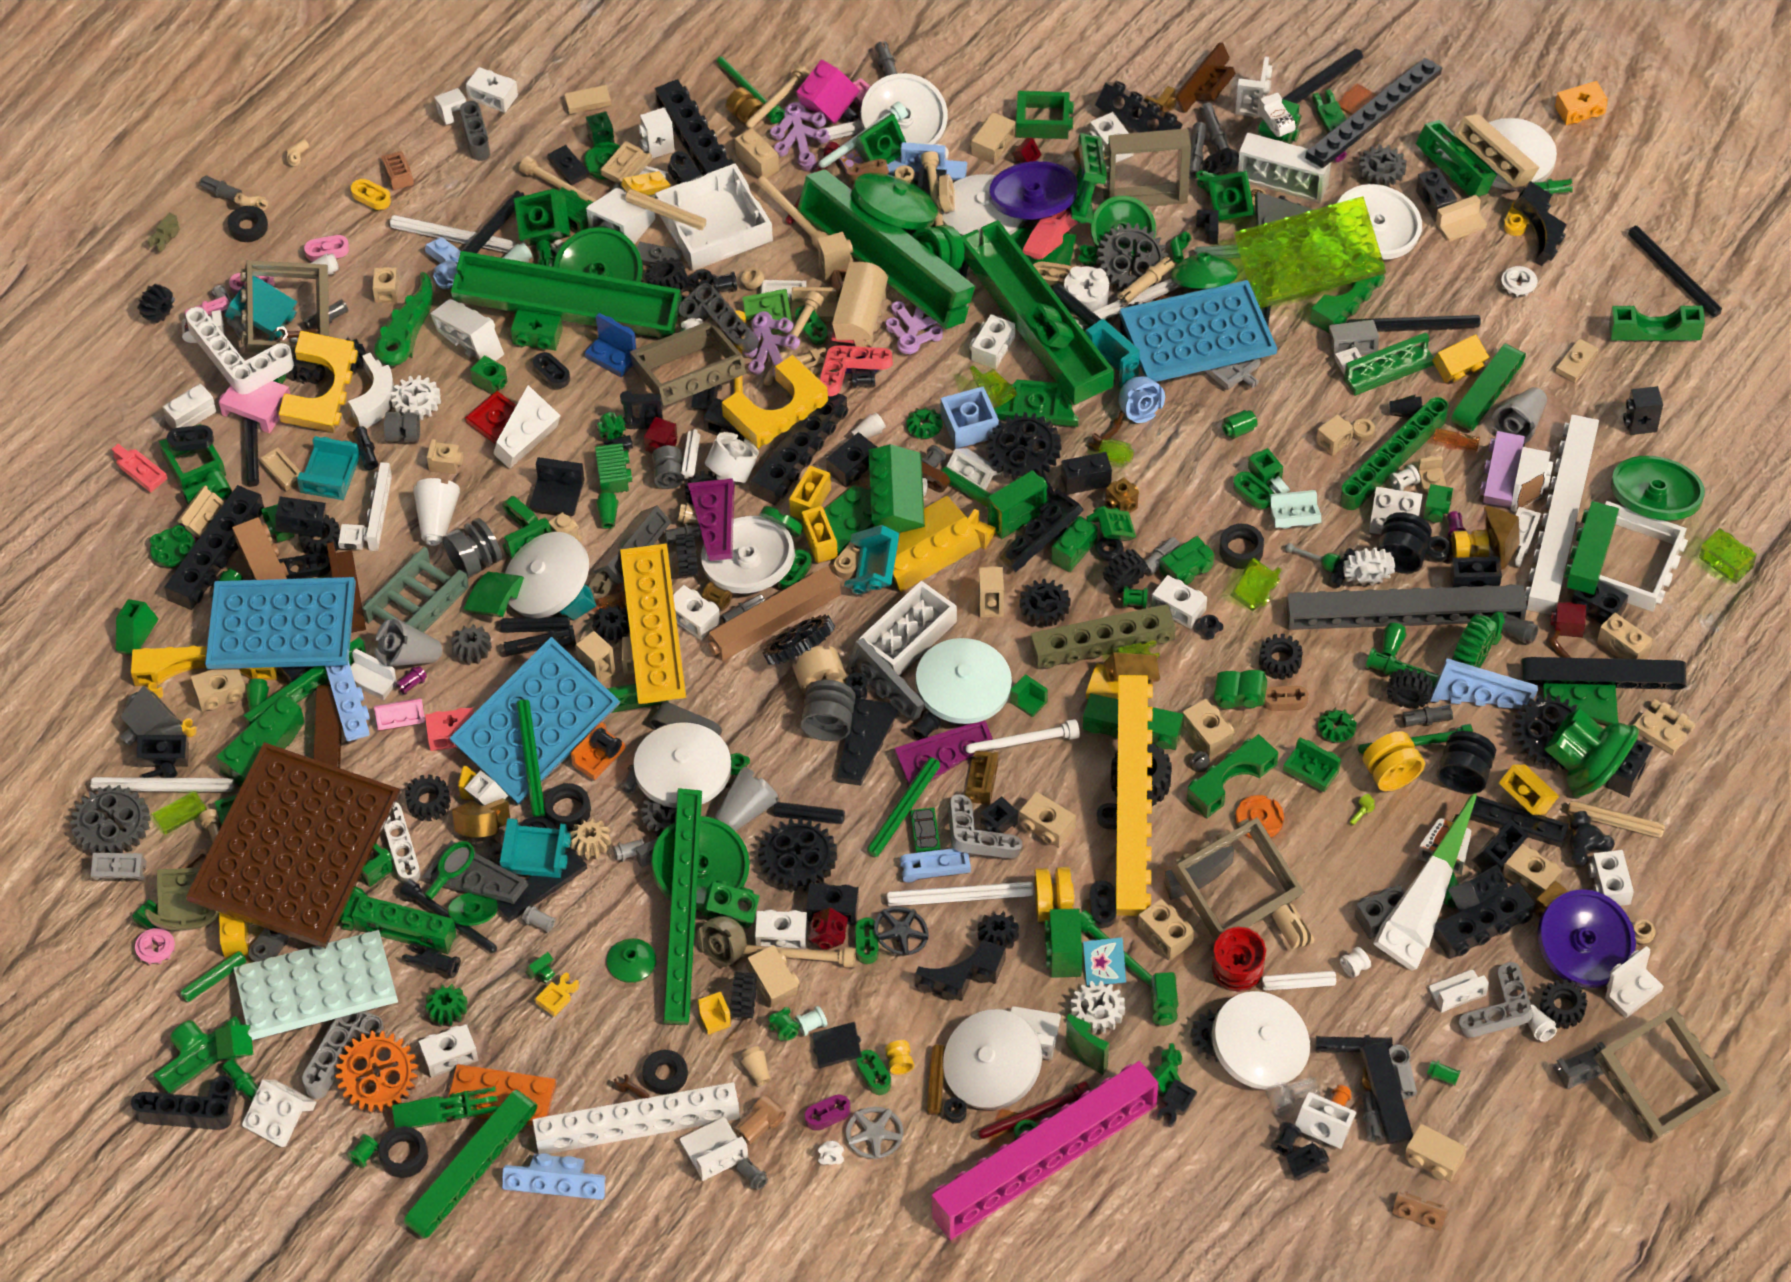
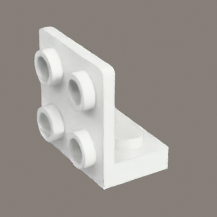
M1269 57L1264 58L1261 81L1238 80L1235 114L1261 117L1259 114L1260 99L1267 97L1265 94L1268 95L1271 88V80H1267V78L1271 79L1272 75Z
M1376 487L1369 532L1381 535L1385 519L1390 514L1396 512H1407L1419 516L1423 494Z
M1647 946L1641 951H1634L1629 956L1627 962L1623 965L1617 964L1610 972L1611 976L1607 984L1605 999L1625 1018H1628L1663 989V985L1646 970L1651 951Z
M1013 1006L1011 1012L1024 1019L1036 1032L1041 1044L1042 1059L1052 1060L1061 1015Z
M262 1080L242 1126L280 1147H286L303 1111H313L316 1101L277 1080Z
M725 1117L680 1138V1143L702 1181L738 1164L742 1159L748 1158L745 1140L743 1137H736Z

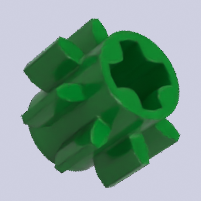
M612 412L602 415L599 420L600 422L597 423L600 437L604 438L607 436L608 440L622 437L623 431L626 430L624 426L626 423L622 415L616 417L615 413Z

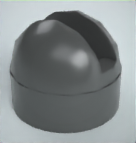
M1197 751L1191 756L1190 766L1194 771L1204 772L1209 768L1210 758L1206 752Z

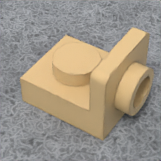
M1428 456L1419 459L1418 473L1423 494H1428L1430 484L1447 487L1442 471V456Z

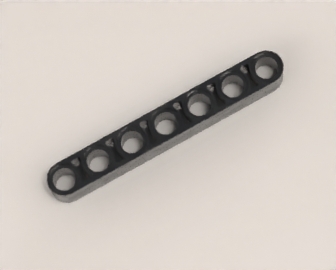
M1526 657L1520 660L1521 681L1538 685V687H1543V684L1616 685V688L1665 690H1679L1687 687L1686 662L1681 660Z

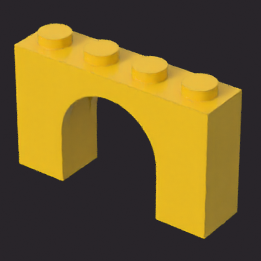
M300 331L295 349L297 360L327 367L334 374L335 380L332 388L325 395L318 398H305L284 393L279 411L280 422L334 433L335 427L340 426L342 413H339L341 405L346 403L347 392H345L346 384L350 385L353 372L350 371L352 363H356L358 350H355L354 342Z
M793 355L775 366L776 381L793 397L787 406L777 410L759 408L740 390L722 402L723 417L747 440L752 442L757 449L764 444H769L773 438L782 432L788 431L792 425L800 420H804L810 413L817 408H822L828 402L827 386Z

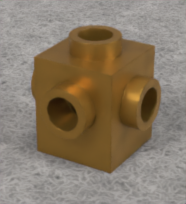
M1125 477L1112 482L1106 488L1105 505L1109 509L1118 508L1121 511L1133 512L1138 508L1139 490L1134 483H1130Z

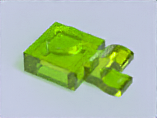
M1156 641L1118 647L1116 652L1157 655V659L1160 656V653L1153 654L1149 651V648L1156 647Z

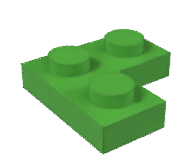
M787 289L743 297L747 320H752L759 312L766 311L772 316V319L788 318L792 321ZM771 329L772 335L784 333L780 329Z

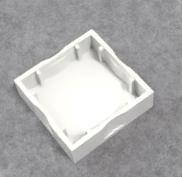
M736 164L710 172L697 180L684 182L655 193L656 199L707 220L705 228L700 231L660 215L677 246L682 250V254L692 271L773 241L772 223L760 203L752 196L748 183Z

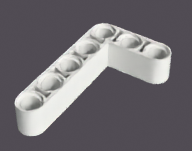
M194 307L187 311L186 320L190 334L237 393L242 395L249 394L293 369L292 353L287 344H276L244 361L204 309Z

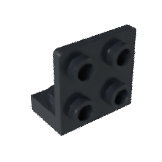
M537 457V481L529 505L530 510L561 514L563 512L565 515L574 516L585 481L583 463Z

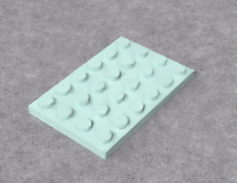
M379 930L330 942L326 949L314 946L270 957L263 961L234 967L246 1025L251 1026L248 1034L252 1037V1040L398 1002Z

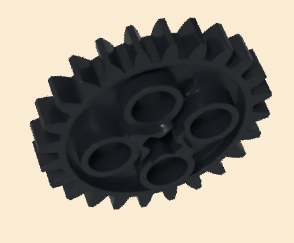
M1024 412L1023 418H1019L1017 413H1015V419L1013 420L1007 416L1006 424L999 421V429H992L993 435L988 436L989 443H987L988 458L991 459L992 467L996 466L997 473L1003 471L1004 478L1011 474L1012 480L1015 481L1018 476L1022 477L1032 470L1041 477H1043V470L1051 472L1049 465H1057L1056 459L1060 458V450H1062L1060 434H1058L1057 427L1052 426V421L1045 423V417L1042 416L1037 419L1036 413H1033L1031 418H1029L1026 412Z
M826 614L806 619L773 639V642L768 644L762 653L768 664L778 665L781 662L785 663L793 660L826 640L825 637L831 635L830 632L834 631L835 625L830 616H826Z
M1550 694L1546 696L1545 700L1538 695L1535 701L1529 699L1527 705L1523 704L1520 711L1515 715L1516 720L1512 726L1516 729H1514L1512 735L1518 738L1514 744L1522 745L1518 752H1527L1526 760L1534 758V766L1542 762L1543 769H1546L1548 764H1551L1553 771L1556 770L1558 764L1562 769H1565L1561 763L1544 749L1567 714L1576 710L1578 705L1568 706L1569 699L1562 703L1560 702L1559 695L1555 700H1552ZM1546 714L1552 715L1554 719H1549ZM1530 729L1536 730L1539 735L1533 734Z
M790 818L789 825H785L780 821L779 829L772 826V834L765 832V840H760L758 860L759 865H761L762 874L767 873L768 881L774 879L775 886L782 882L784 890L789 885H792L794 892H796L798 886H802V889L806 891L807 885L810 883L816 884L817 880L824 883V875L830 877L831 869L836 868L837 845L834 844V837L829 836L828 829L821 831L820 823L813 827L811 819L806 824H803L802 818H799L798 823L795 824Z

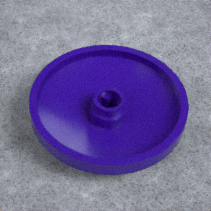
M1033 161L1011 166L996 175L990 184V200L992 205L999 212L1019 219H1039L1058 214L1071 206L1078 196V182L1074 173L1068 168L1052 162Z
M1580 889L1562 894L1548 905L1540 918L1538 943L1544 960L1560 978L1567 980L1568 983L1573 981L1576 983V986L1580 985L1584 988L1606 986L1610 980L1611 970L1617 964L1623 965L1627 962L1629 956L1636 949L1634 928L1625 911L1610 897L1593 890Z

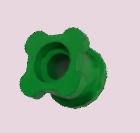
M784 1007L781 1011L773 1013L768 1018L770 1022L768 1027L770 1030L777 1031L779 1040H792L797 1036L800 1028L799 1023L794 1021L789 1015L791 1012L789 1007Z

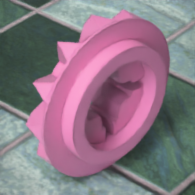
M153 928L143 932L138 937L135 943V951L141 962L146 961L149 965L157 962L161 965V962L166 958L170 959L171 953L175 951V941L168 931L161 928ZM154 940L155 943H157V945L159 946V950L157 953L154 952V950L152 949V941Z

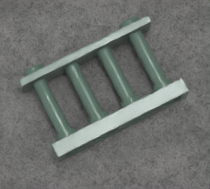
M423 547L411 557L410 561L372 599L366 601L362 608L365 622L369 624L376 616L384 621L398 619L384 610L391 601H394L414 615L405 623L425 632L469 588L467 574L459 570L454 576L447 575L430 564L428 549ZM424 570L445 585L439 591H433L416 580L415 577ZM408 585L430 600L424 606L418 607L399 593Z

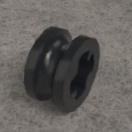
M957 1097L948 1099L944 1105V1117L946 1120L954 1124L964 1121L967 1115L966 1103ZM957 1107L959 1114H954V1111L951 1112V1108Z

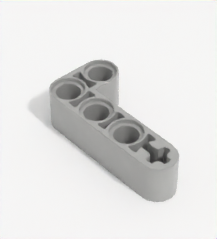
M362 1011L334 1020L303 1073L302 1080L308 1097L311 1099H321L327 1094L336 1079V1075L340 1072L336 1065L344 1063L339 1058V1054H348L344 1046L352 1048L354 1046L352 1043L353 1038L360 1042L362 1041V1033L368 1039L371 1034L369 1031L373 1029L377 1030L374 1032L376 1037L380 1036L381 1031L385 1032L380 1017ZM349 1021H355L352 1024H347ZM338 1041H343L341 1044H335ZM326 1061H332V1062L329 1063V1064H326V1065L323 1064V1063L326 1062Z

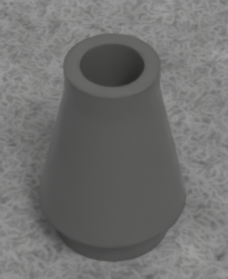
M1504 618L1505 624L1502 626V631L1509 633L1525 644L1527 642H1534L1538 634V625H1535L1533 621Z

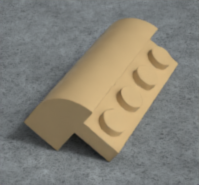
M849 262L832 322L836 340H854L857 347L873 346V333L877 331V318L881 316V303L885 301V288L888 281L887 274L879 266L868 262Z

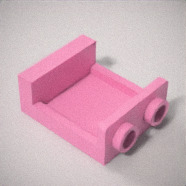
M271 381L249 394L242 395L237 393L230 385L226 393L221 395L219 406L223 416L227 417L230 412L260 422L261 430L270 434L280 419L279 411L284 393L290 394L288 386Z

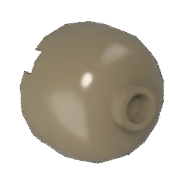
M718 916L705 922L698 930L700 949L702 952L707 951L712 956V958L708 959L711 963L718 967H727L742 957L747 946V939L743 927L734 919Z

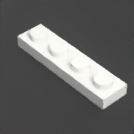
M380 462L379 472L376 471L374 475L376 488L371 491L372 509L369 508L367 512V522H369V525L364 528V541H367L369 551L379 550L392 480L390 463Z

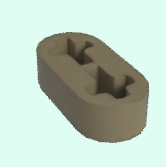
M605 570L598 572L588 586L591 588L596 605L605 604L618 584Z

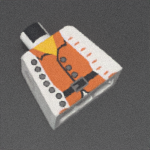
M1454 814L1451 821L1438 819L1420 845L1419 860L1425 862L1429 860L1459 814ZM1466 828L1453 869L1454 873L1460 875L1463 873L1472 832L1469 828Z

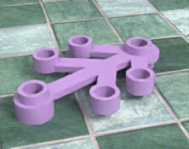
M793 102L786 106L784 110L785 118L780 125H776L770 130L774 140H781L784 138V132L791 123L794 125L784 141L776 143L774 149L779 153V156H785L797 138L801 153L798 158L800 168L803 171H811L816 167L817 161L814 154L809 152L806 136L817 139L819 143H826L830 140V135L825 128L816 130L803 125L802 120L812 122L815 127H822L825 125L826 119L823 113L817 112L812 114L805 111L804 105L800 104V102Z
M896 301L892 304V314L900 317L909 328L908 333H905L899 326L897 318H889L886 321V330L894 333L899 339L897 342L899 351L904 354H913L919 350L920 344L929 340L940 341L943 338V330L939 326H933L930 328V331L917 336L918 331L937 322L930 316L923 319L924 312L916 307L912 318L905 309L903 302Z
M766 311L759 312L753 318L752 328L759 341L761 336H763L764 340L757 359L750 362L749 370L756 375L761 374L764 370V363L768 352L774 366L781 363L783 360L777 345L786 346L791 350L799 346L800 340L793 334L784 337L772 335L771 329H780L784 333L790 332L793 328L792 321L788 318L772 319V316ZM757 348L752 352H744L742 350V353L748 358H753L758 352Z

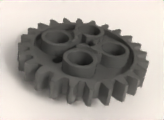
M1127 223L1125 229H1123L1119 224L1116 230L1111 228L1109 235L1105 234L1102 238L1103 241H1100L1098 245L1100 249L1097 250L1096 255L1100 257L1097 258L1096 263L1102 264L1099 268L1103 269L1106 272L1107 278L1111 279L1110 286L1114 283L1118 284V291L1122 286L1126 289L1145 274L1140 273L1137 268H1143L1146 271L1147 268L1150 266L1154 267L1164 257L1168 256V253L1163 252L1166 245H1159L1161 237L1154 239L1155 231L1149 234L1146 233L1147 226L1139 230V224L1136 223L1133 229ZM1133 241H1135L1136 247L1133 254L1134 263L1131 267V276H1129L1128 271L1131 264L1130 254L1133 250ZM1118 244H1124L1127 249L1120 248ZM1140 248H1146L1149 253L1142 252ZM1115 264H1121L1124 269L1117 268Z
M108 785L107 791L104 792L101 787H98V794L90 791L89 799L81 798L83 805H75L77 812L71 813L73 818L70 821L71 831L77 844H81L84 851L90 849L91 855L97 851L99 853H114L115 851L123 853L124 848L132 851L131 844L140 845L138 837L146 838L145 830L150 829L148 822L151 821L148 805H146L143 797L139 798L137 791L131 793L129 787L122 791L120 785L115 790H112L111 786Z

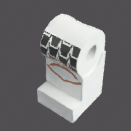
M1278 92L1260 99L1259 114L1277 137L1295 131L1296 128L1294 119L1281 103L1282 98Z

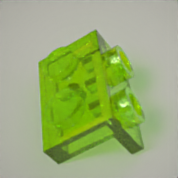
M1252 558L1230 596L1251 611H1254L1259 606L1264 607L1271 597L1269 595L1270 590H1273L1280 581L1278 576L1282 569L1277 567L1272 571L1257 559Z

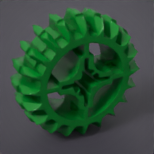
M1478 614L1471 618L1460 636L1452 660L1481 668L1496 636V622L1487 616Z

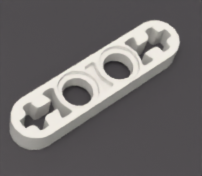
M396 802L392 809L395 821L391 822L390 816L388 817L384 826L385 834L399 880L403 884L409 879L417 882L420 878L419 865L401 806ZM399 828L404 831L399 837L390 835L394 829ZM401 848L409 850V853L403 857L396 854ZM408 863L412 872L411 875H407L404 865Z

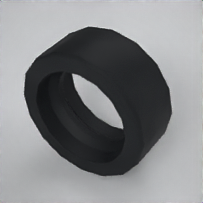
M1238 523L1229 526L1223 531L1220 537L1219 554L1228 566L1236 569H1247L1260 562L1263 556L1264 538L1256 527ZM1235 539H1247L1255 544V550L1247 554H1238L1228 548V543Z
M563 783L549 790L545 796L546 818L554 823L556 829H560V824H566L567 831H572L574 824L581 825L582 819L586 822L588 821L591 813L590 799L587 792L581 786L573 783ZM565 798H574L582 804L580 811L571 816L556 814L553 806Z
M396 1127L388 1131L381 1138L378 1146L381 1165L387 1173L394 1177L406 1178L416 1175L426 1166L429 1157L425 1138L421 1132L411 1127ZM409 1141L417 1145L418 1155L413 1160L407 1163H396L390 1160L388 1152L398 1142Z

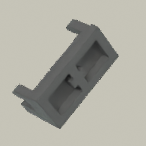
M1603 1042L1596 1043L1597 1046L1566 1061L1563 1059L1556 1060L1557 1063L1554 1064L1553 1068L1567 1090L1604 1074L1593 1058L1606 1048Z

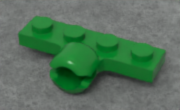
M235 1016V1017H233L231 1020H229L228 1022H230V1021H240V1020ZM191 1020L180 1024L170 1035L171 1042L180 1052L179 1057L154 1074L155 1080L167 1094H174L221 1060H218L215 1031L207 1035Z

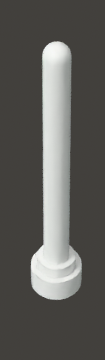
M1076 719L1065 721V724H1061V727L968 744L966 751L968 753H975V751H987L1061 736L1069 740L1076 739L1080 735L1079 726Z

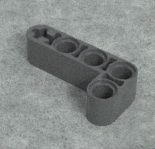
M708 283L701 284L679 305V313L685 320L700 318L704 322L709 316H712L731 340L744 352H752L757 348L759 344L758 337L712 285Z

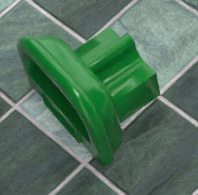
M1579 708L1567 714L1544 750L1568 770L1567 783L1573 791V797L1579 799L1599 789L1614 775L1638 739L1639 729L1635 725L1628 726L1620 722L1602 728Z

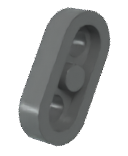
M265 928L249 949L251 962H259L278 956L287 944L289 936L281 933L273 935L272 933L276 931ZM259 950H265L263 953H257Z

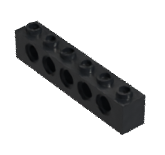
M676 79L655 87V99L660 109L665 108L672 121L673 131L703 176L734 164L733 160L728 159L723 144L719 145L714 130L709 129L706 117L700 115L696 101L690 99L686 86H682L680 81Z
M840 393L828 396V402L822 408H817L804 420H800L792 426L751 480L752 495L775 506L780 499L785 498L792 483L798 481L804 467L810 465L813 455L822 449L826 438L835 432L838 422L847 416L849 408L847 407L846 396Z
M239 485L236 486L164 588L168 601L192 610L197 603L201 602L205 591L209 586L213 585L219 571L225 568L231 554L238 550L232 527L262 516L261 509H264L261 494Z

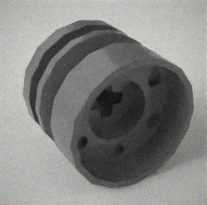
M481 518L472 520L471 524L466 523L463 527L464 533L459 529H455L442 538L444 548L457 571L461 570L466 573L467 579L481 571L480 563L485 567H490L492 562L497 563L502 559L501 550L494 534Z
M818 680L809 684L806 688L805 707L801 718L802 730L810 737L821 741H839L846 738L851 730L855 692L848 685L835 680Z

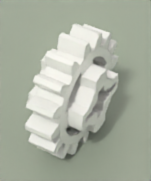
M418 375L413 380L409 376V381L406 382L402 379L400 380L401 386H394L395 392H391L392 407L395 408L396 412L402 413V416L405 412H418L420 419L423 420V415L432 416L431 410L437 411V404H441L440 389L437 388L435 381L430 383L429 377L421 380V376Z
M1367 548L1360 552L1355 551V556L1349 555L1348 560L1344 561L1343 566L1347 581H1353L1354 585L1362 583V586H1365L1367 583H1370L1372 586L1378 582L1383 583V578L1389 579L1391 578L1390 574L1395 572L1394 557H1392L1390 552L1386 553L1385 549L1377 551V548H1373L1372 551H1368Z
M1090 981L1089 988L1081 985V993L1078 991L1074 992V999L1071 1000V1015L1090 1023L1093 1034H1096L1097 1029H1101L1104 1034L1106 1033V1027L1114 1030L1116 1023L1121 1024L1122 1015H1125V999L1120 997V990L1113 992V984L1104 987L1103 981H1100L1099 986H1095L1094 982Z

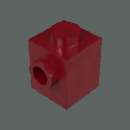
M655 417L644 436L645 451L652 454L659 447L676 446L678 438L676 423Z
M1558 602L1556 612H1551L1550 625L1554 626V632L1556 630L1560 631L1559 636L1583 638L1586 622V605Z

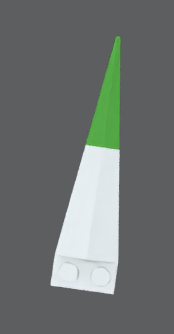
M1476 794L1469 797L1432 856L1382 923L1373 944L1411 971L1418 968L1425 949L1429 948L1435 924L1477 797Z

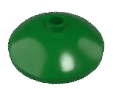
M1115 196L1104 201L1093 214L1094 221L1090 224L1091 237L1097 249H1100L1098 245L1100 241H1103V236L1105 234L1109 235L1111 228L1116 230L1119 224L1123 229H1125L1127 223L1133 229L1136 223L1139 224V230L1147 226L1146 233L1149 234L1155 231L1153 238L1155 239L1156 222L1152 212L1143 202L1130 196ZM1133 241V250L1131 254H1134V250L1136 247L1135 241ZM1118 244L1120 248L1127 249L1124 244ZM1143 247L1140 248V250H1141L1142 252H1144V253H1147V252H1148V250H1147L1146 248H1143Z
M1207 252L1190 256L1177 263L1171 270L1172 281L1189 288L1220 287L1233 282L1238 277V269L1232 262Z

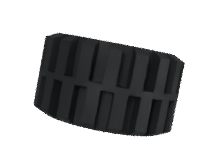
M1152 743L1147 745V753H1152V767H1147V772L1152 774V791H1147V799H1152V806H1154L1157 800L1161 802L1164 796L1169 793L1172 764L1168 754H1164V750L1161 747L1157 749L1156 744ZM1118 751L1115 753V758H1113L1111 762L1110 779L1112 791H1115L1116 797L1118 782Z

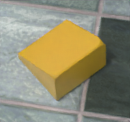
M463 766L458 784L461 799L475 800L464 789L477 775L467 766Z

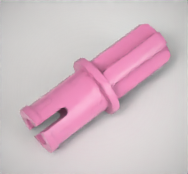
M223 296L209 302L203 301L201 305L196 307L204 309L210 316L212 311L228 309L229 300Z

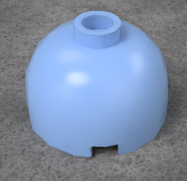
M1145 376L1134 377L1122 386L1118 396L1119 406L1122 412L1133 422L1145 423L1156 416L1154 413L1158 408L1162 409L1165 393L1163 388L1153 379Z

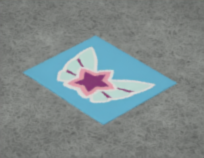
M1123 937L1083 942L1087 986H1090V981H1093L1095 986L1099 985L1100 981H1103L1104 985L1126 982Z

